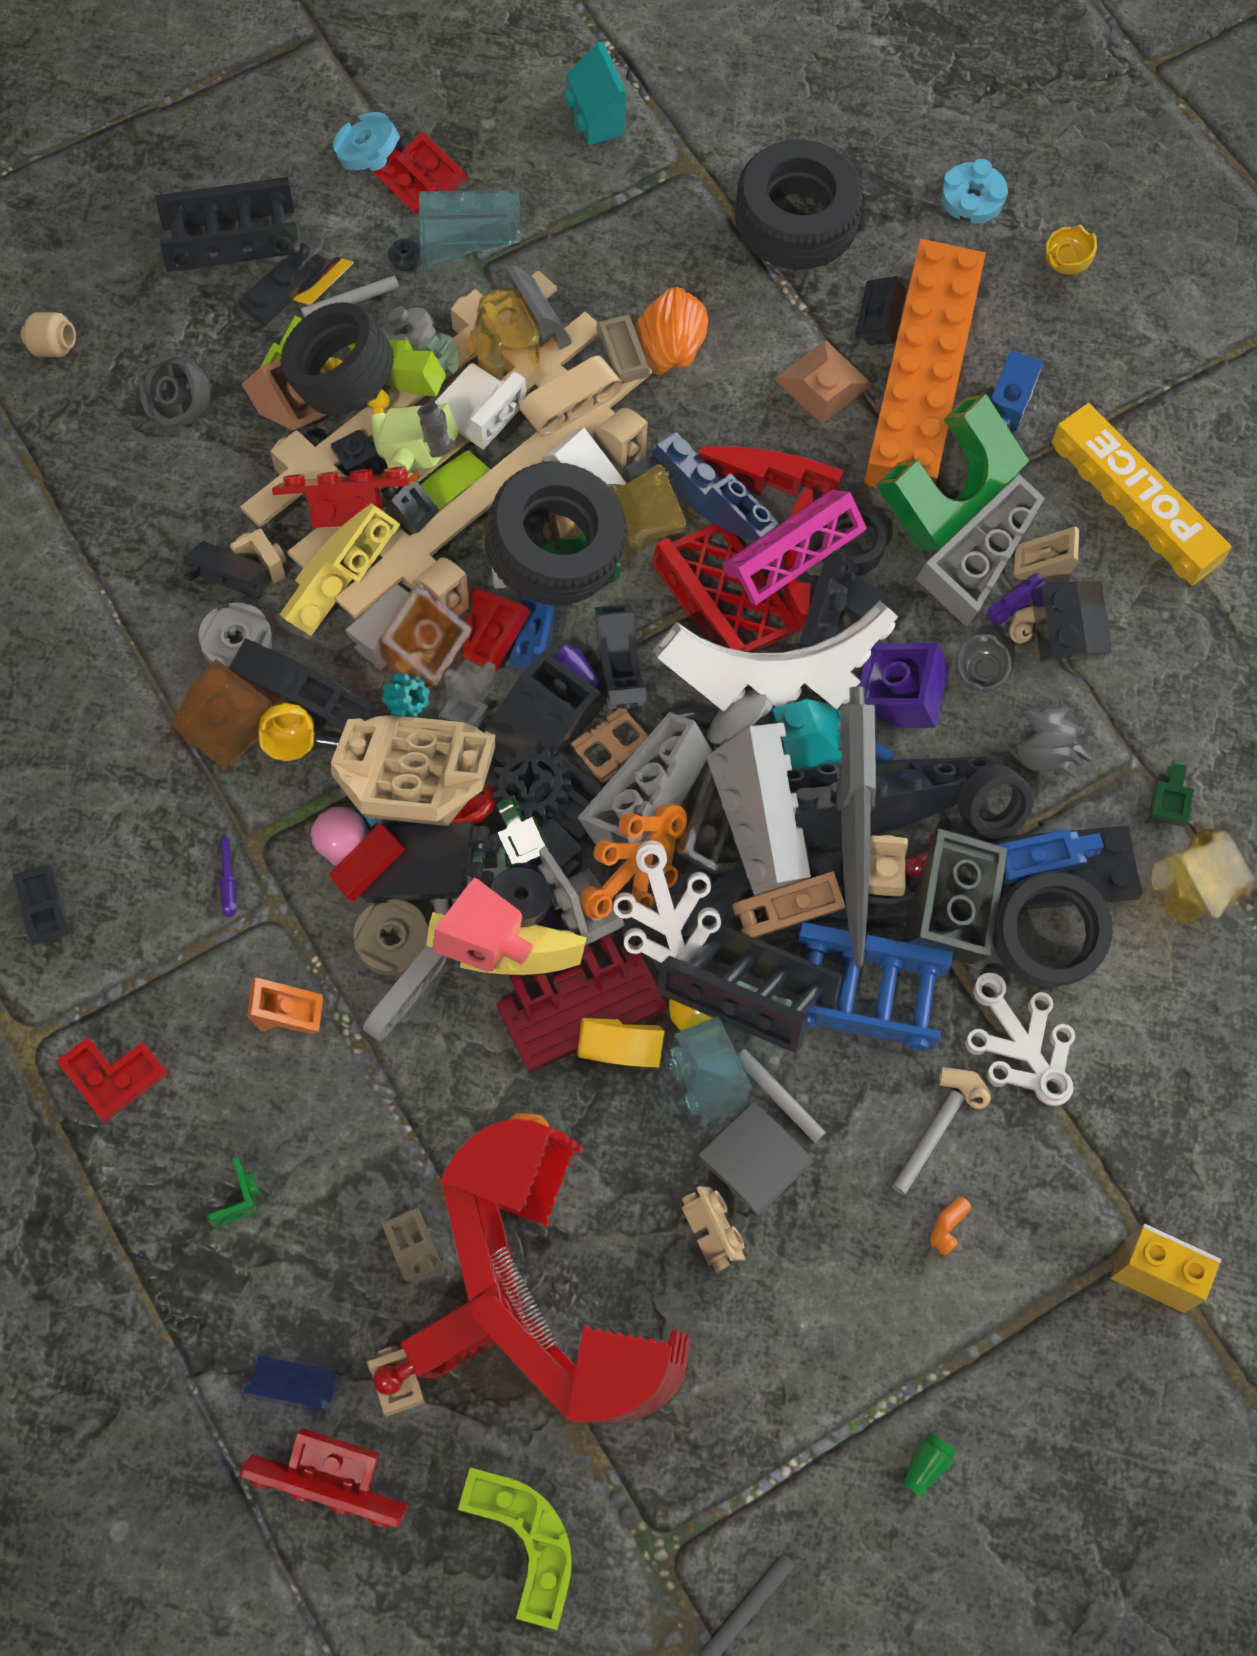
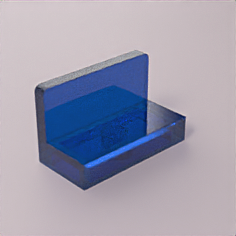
M258 1355L251 1385H245L244 1393L251 1399L330 1415L339 1372Z

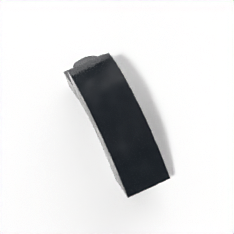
M630 603L594 607L599 659L608 709H628L643 706L644 702H647L646 686L639 667L632 607Z

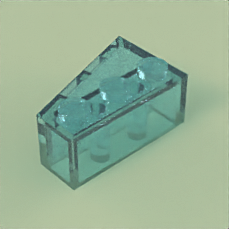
M519 189L419 192L420 252L423 271L433 269L432 264L451 259L452 262L462 260V255L481 250V253L521 242Z

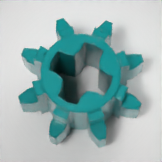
M395 673L394 678L389 679L390 683L384 684L382 688L384 696L381 698L382 702L388 705L387 709L391 711V715L417 717V713L422 712V708L428 706V694H430L429 688L424 686L425 682L420 680V675Z

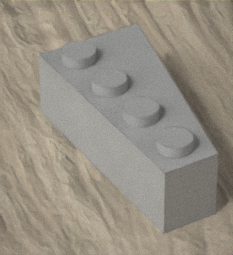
M1019 474L926 562L916 580L961 623L968 627L980 610L1045 498Z
M669 712L577 817L595 845L601 840H608L613 843L643 842L652 831H644L638 838H631L622 834L619 830V822L624 814L631 812L639 816L653 815L656 809L662 805H682L707 760L706 756L712 751L696 722Z
M784 723L750 726L706 756L754 896L783 888L811 877L803 829L796 827L795 822L796 808L799 807L796 793L791 794L787 771L792 770L790 755H784L781 737L786 736Z

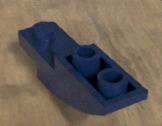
M677 432L657 444L651 452L658 462L674 477V480L668 487L689 507L715 525L754 541H757L779 525L770 515L769 511L746 490L741 482L732 474L721 479L713 468L706 464L691 448L689 443Z

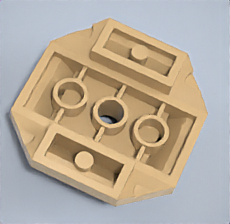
M395 715L378 716L363 721L361 718L349 719L331 761V775L365 817L448 826L467 801L483 790L495 750V735L487 731L483 733L477 727L455 721Z

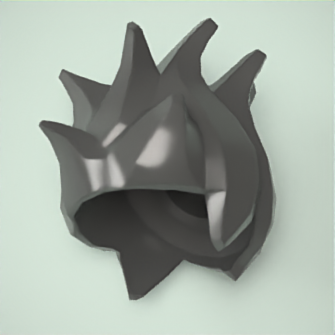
M1067 706L1045 707L1040 712L1027 711L1025 717L1032 727L1028 731L1024 743L1018 744L1016 746L1017 749L1008 746L1007 749L1027 770L1034 772L1060 770L1075 778L1077 776L1075 764L1079 766L1084 765L1080 758L1088 762L1092 759L1081 746L1090 743V740L1083 737L1097 734L1095 731L1082 728L1089 722L1090 718L1088 716L1078 719L1067 718L1069 710Z

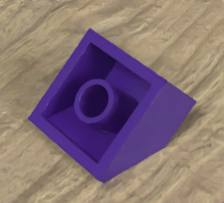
M875 643L870 649V657L863 665L861 682L859 683V687H864L865 704L875 705V717L901 728H936L949 665L938 643Z

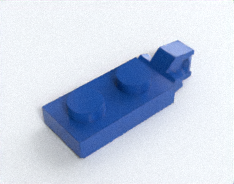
M1069 829L998 845L1008 848L1003 875L1005 885L1022 881L1038 873L1063 872L1085 865L1087 863L1086 858L1099 855L1104 847L1100 834L1096 833L1078 837L1077 831L1070 832Z

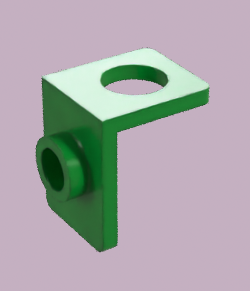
M239 1156L232 1159L245 1202L207 1215L208 1222L213 1228L258 1214L253 1196L260 1194L253 1171L246 1173Z

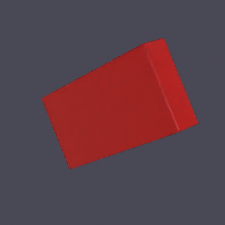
M380 822L328 875L343 895L354 902L406 849L392 831Z

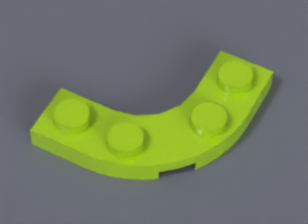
M470 1467L458 1510L498 1521L514 1529L524 1541L529 1556L528 1575L516 1619L558 1630L569 1587L572 1565L569 1539L559 1516L550 1503L531 1487L507 1477Z

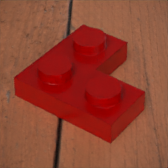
M87 1037L56 1060L104 1123L169 1075L144 1042H141L114 1064L110 1065L91 1039Z

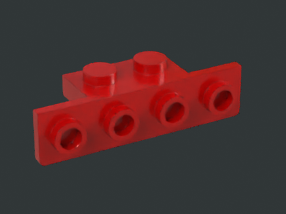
M406 467L387 468L384 470L385 474H372L371 469H361L350 472L351 476L339 477L338 472L335 471L317 474L316 479H305L304 474H293L283 477V482L273 487L272 493L273 495L307 493L312 528L343 526L370 504L383 511L379 488L409 486L419 478L417 471L406 472Z
M301 1428L297 1433L289 1465L251 1454L241 1467L239 1474L240 1477L248 1479L252 1485L258 1488L270 1489L273 1487L288 1492L292 1498L298 1501L308 1502L313 1500L328 1505L330 1510L339 1514L353 1513L368 1518L370 1523L379 1527H398L409 1505L369 1492L379 1459V1452L305 1428Z

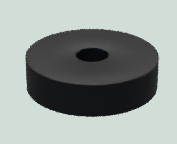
M523 867L510 868L501 872L493 880L491 890L521 912L522 921L520 927L533 926L541 922L548 914L552 891L549 883L538 872ZM522 895L526 899L520 900L517 899L515 896Z

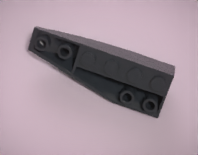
M987 756L875 761L876 798L875 808L871 812L870 836L906 826L957 805L960 790L966 780L978 769L994 764ZM838 762L821 763L814 767L787 771L790 793H796L799 806L796 808L795 814L796 827L803 829L806 849L842 842L841 810H837L836 796L839 789L838 779L842 776L840 769H838Z

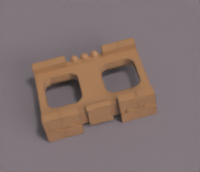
M619 708L606 717V721H602L601 726L597 725L596 730L591 729L590 733L587 731L570 743V751L574 755L576 754L597 778V782L604 785L611 780L618 772V768L625 764L646 740L648 735L628 714L627 709ZM623 723H629L640 735L636 741L628 746L622 745L612 733ZM596 743L601 744L611 755V759L600 767H595L584 755V752Z

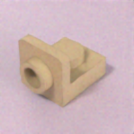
M892 835L870 836L868 894L904 895L907 838L894 837Z

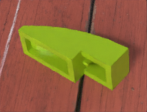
M388 340L394 353V364L385 385L412 394L437 396L446 373L433 351H414L408 340ZM356 343L348 346L351 351L355 347Z

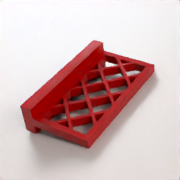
M713 524L674 542H671L669 538L658 542L651 564L703 639L725 648L755 653L799 631L801 626L776 592L765 599V604L761 602L757 605L752 604L750 599L745 598L746 591L744 587L741 597L721 591L724 580L742 585L740 579L727 576L723 566L721 570L702 564L704 554L722 558L726 562L745 549L734 533ZM720 533L728 544L727 550L708 545V539ZM688 548L701 552L698 563L684 559L679 551ZM761 570L751 575L757 590L766 586L767 579ZM699 574L718 578L717 590L703 586L698 579ZM721 600L738 605L736 617L722 613L717 606L718 601ZM743 607L762 612L760 624L741 619ZM767 614L781 618L786 626L781 629L765 626ZM738 627L756 632V640L744 645L736 634Z

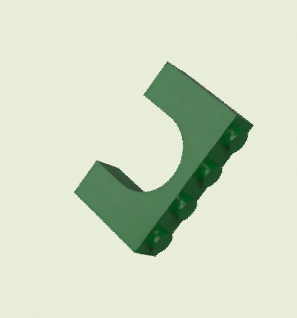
M986 394L966 397L944 418V421L963 448L968 463V475L965 486L955 499H948L937 489L919 460L897 463L876 484L920 551H939L983 507L989 504L1005 485L1010 484L1021 474L1020 470L1029 462Z

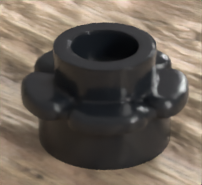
M406 239L397 240L393 243V247L388 249V258L396 269L400 271L412 270L417 266L420 259V247L414 241Z

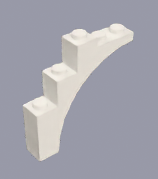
M879 601L859 621L838 635L807 648L783 653H750L725 648L698 637L676 622L653 651L659 660L722 711H725L731 703L744 696L746 692L744 688L747 684L758 693L766 694L768 700L775 707L794 703L802 692L800 687L804 683L834 708L838 709L842 703L847 704L850 702L849 688L856 687L861 682L851 671L855 667H861L870 657V649L879 639H885L895 627L894 621L898 616Z

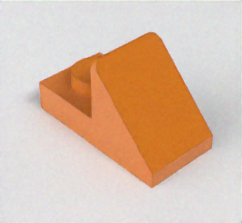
M255 977L251 982L247 1017L260 1031H267L279 1026L312 1035L319 1032L323 995Z

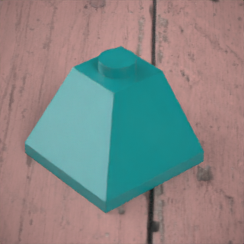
M808 699L772 708L769 724L784 723L786 736L781 737L784 755H790L792 769L814 767L821 763H836L842 758V750H838V742L841 740L839 732H837V724L841 721L839 708L836 709L831 704Z

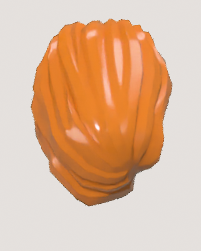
M678 286L667 289L635 321V331L647 364L652 369V373L656 375H663L671 368L675 370L677 368L684 369L694 361L697 351L704 342L708 327L707 311L703 303L697 300V297H693L689 292H685L683 288Z

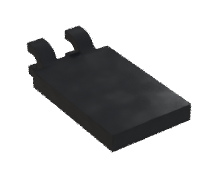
M471 822L450 823L448 826L429 824L388 827L406 850L361 894V898L368 903L387 902V900L391 899L403 901L459 898L473 878L480 880L491 888L494 873L492 871H482L483 864L481 862L471 861L473 852H498L500 838L497 835L488 836L489 828L486 826L476 827Z

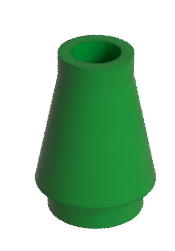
M929 1431L924 1440L922 1438L919 1439L907 1474L901 1483L920 1497H923L926 1491L955 1463L952 1458L957 1450Z

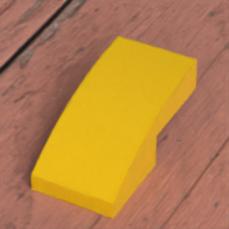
M582 1018L577 1056L579 1058L612 1064L659 1067L664 1030L660 1026L624 1025L619 1019Z

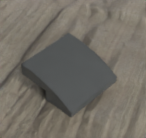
M515 265L507 267L506 270L511 286L541 337L545 338L552 335L560 350L572 344L568 333L532 275Z
M754 1102L698 1155L701 1162L728 1185L731 1193L757 1215L763 1212L813 1163L811 1156Z

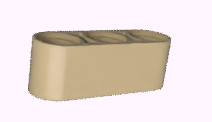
M594 356L532 391L522 400L520 410L540 436H548L611 400L621 390L622 381L601 356Z

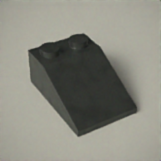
M939 828L935 830L908 910L903 942L953 952V960L971 965L990 957L1008 848Z

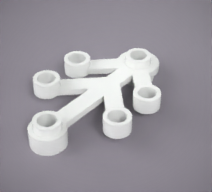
M657 841L643 842L636 851V863L641 871L648 873L659 913L636 902L634 896L629 893L618 894L614 899L613 909L620 918L632 917L666 935L669 948L646 938L645 932L639 928L629 929L625 933L624 946L630 953L638 954L642 952L661 963L669 955L689 962L702 948L709 934L716 932L721 925L720 915L717 910L713 908L702 909L697 917L698 925L684 945L681 929L698 900L710 892V879L702 872L690 875L687 880V889L674 910L663 872L667 862L666 850ZM648 854H655L659 860L655 865H648L645 863L644 858ZM698 879L706 882L705 888L700 891L692 888V883ZM622 900H628L632 903V907L627 911H622L618 908V903ZM707 915H712L716 918V922L711 926H706L702 923V919ZM631 936L641 937L642 943L638 946H632L628 942Z
M996 973L982 974L974 985V997L980 1004L990 1006L1012 1041L990 1036L982 1029H975L966 1038L965 1045L967 1050L974 1055H980L987 1051L1027 1061L1034 1072L1029 1073L1011 1069L1007 1063L997 1061L987 1071V1080L991 1085L1002 1087L1008 1083L1034 1090L1037 1098L1049 1106H1060L1066 1103L1073 1093V1082L1065 1072L1069 1047L1075 1040L1074 1030L1066 1024H1059L1053 1029L1050 1034V1042L1054 1049L1050 1065H1048L1040 1051L1047 1015L1053 1008L1052 998L1043 992L1033 995L1028 1004L1031 1019L1027 1034L1003 998L1006 992V984L1003 978ZM982 988H992L994 996H985L982 993ZM1035 1001H1044L1047 1009L1044 1011L1037 1009ZM1056 1032L1066 1033L1069 1039L1068 1042L1059 1041L1056 1037ZM975 1036L982 1038L984 1046H974L971 1038ZM996 1068L1003 1070L1006 1078L1003 1080L995 1078L993 1070ZM1048 1082L1057 1084L1059 1092L1055 1094L1049 1092L1046 1084Z

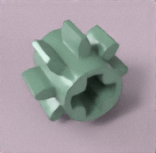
M443 333L434 334L431 339L425 336L417 349L418 351H433L445 373L454 374L461 363V360L458 358L461 353L458 351L459 346L457 342Z

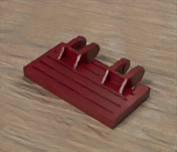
M607 934L599 939L600 945L611 965L600 969L591 947L587 944L584 947L582 959L591 979L587 980L579 965L551 978V984L556 992L554 995L544 973L531 974L542 996L530 1000L522 978L519 975H508L522 1009L517 1010L511 996L496 1002V1007L528 1074L577 1052L582 1018L619 1019L624 1025H637L667 1011V1005L662 995L657 993L658 987L641 953H630L626 950L625 946L620 947L618 952L612 938ZM635 941L629 943L632 946H637Z

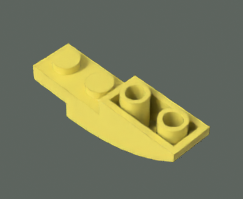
M373 504L357 513L334 533L307 563L295 579L300 586L283 608L280 615L297 628L312 636L335 604V597L345 590L352 579L358 583L400 526V523Z
M432 913L426 946H433L434 930L445 915ZM538 924L530 927H520L518 936L533 944L532 951L523 965L503 956L493 971L486 972L462 962L460 963V968L509 975L540 974L564 970L581 964L587 937L576 935L571 931H559L539 926Z

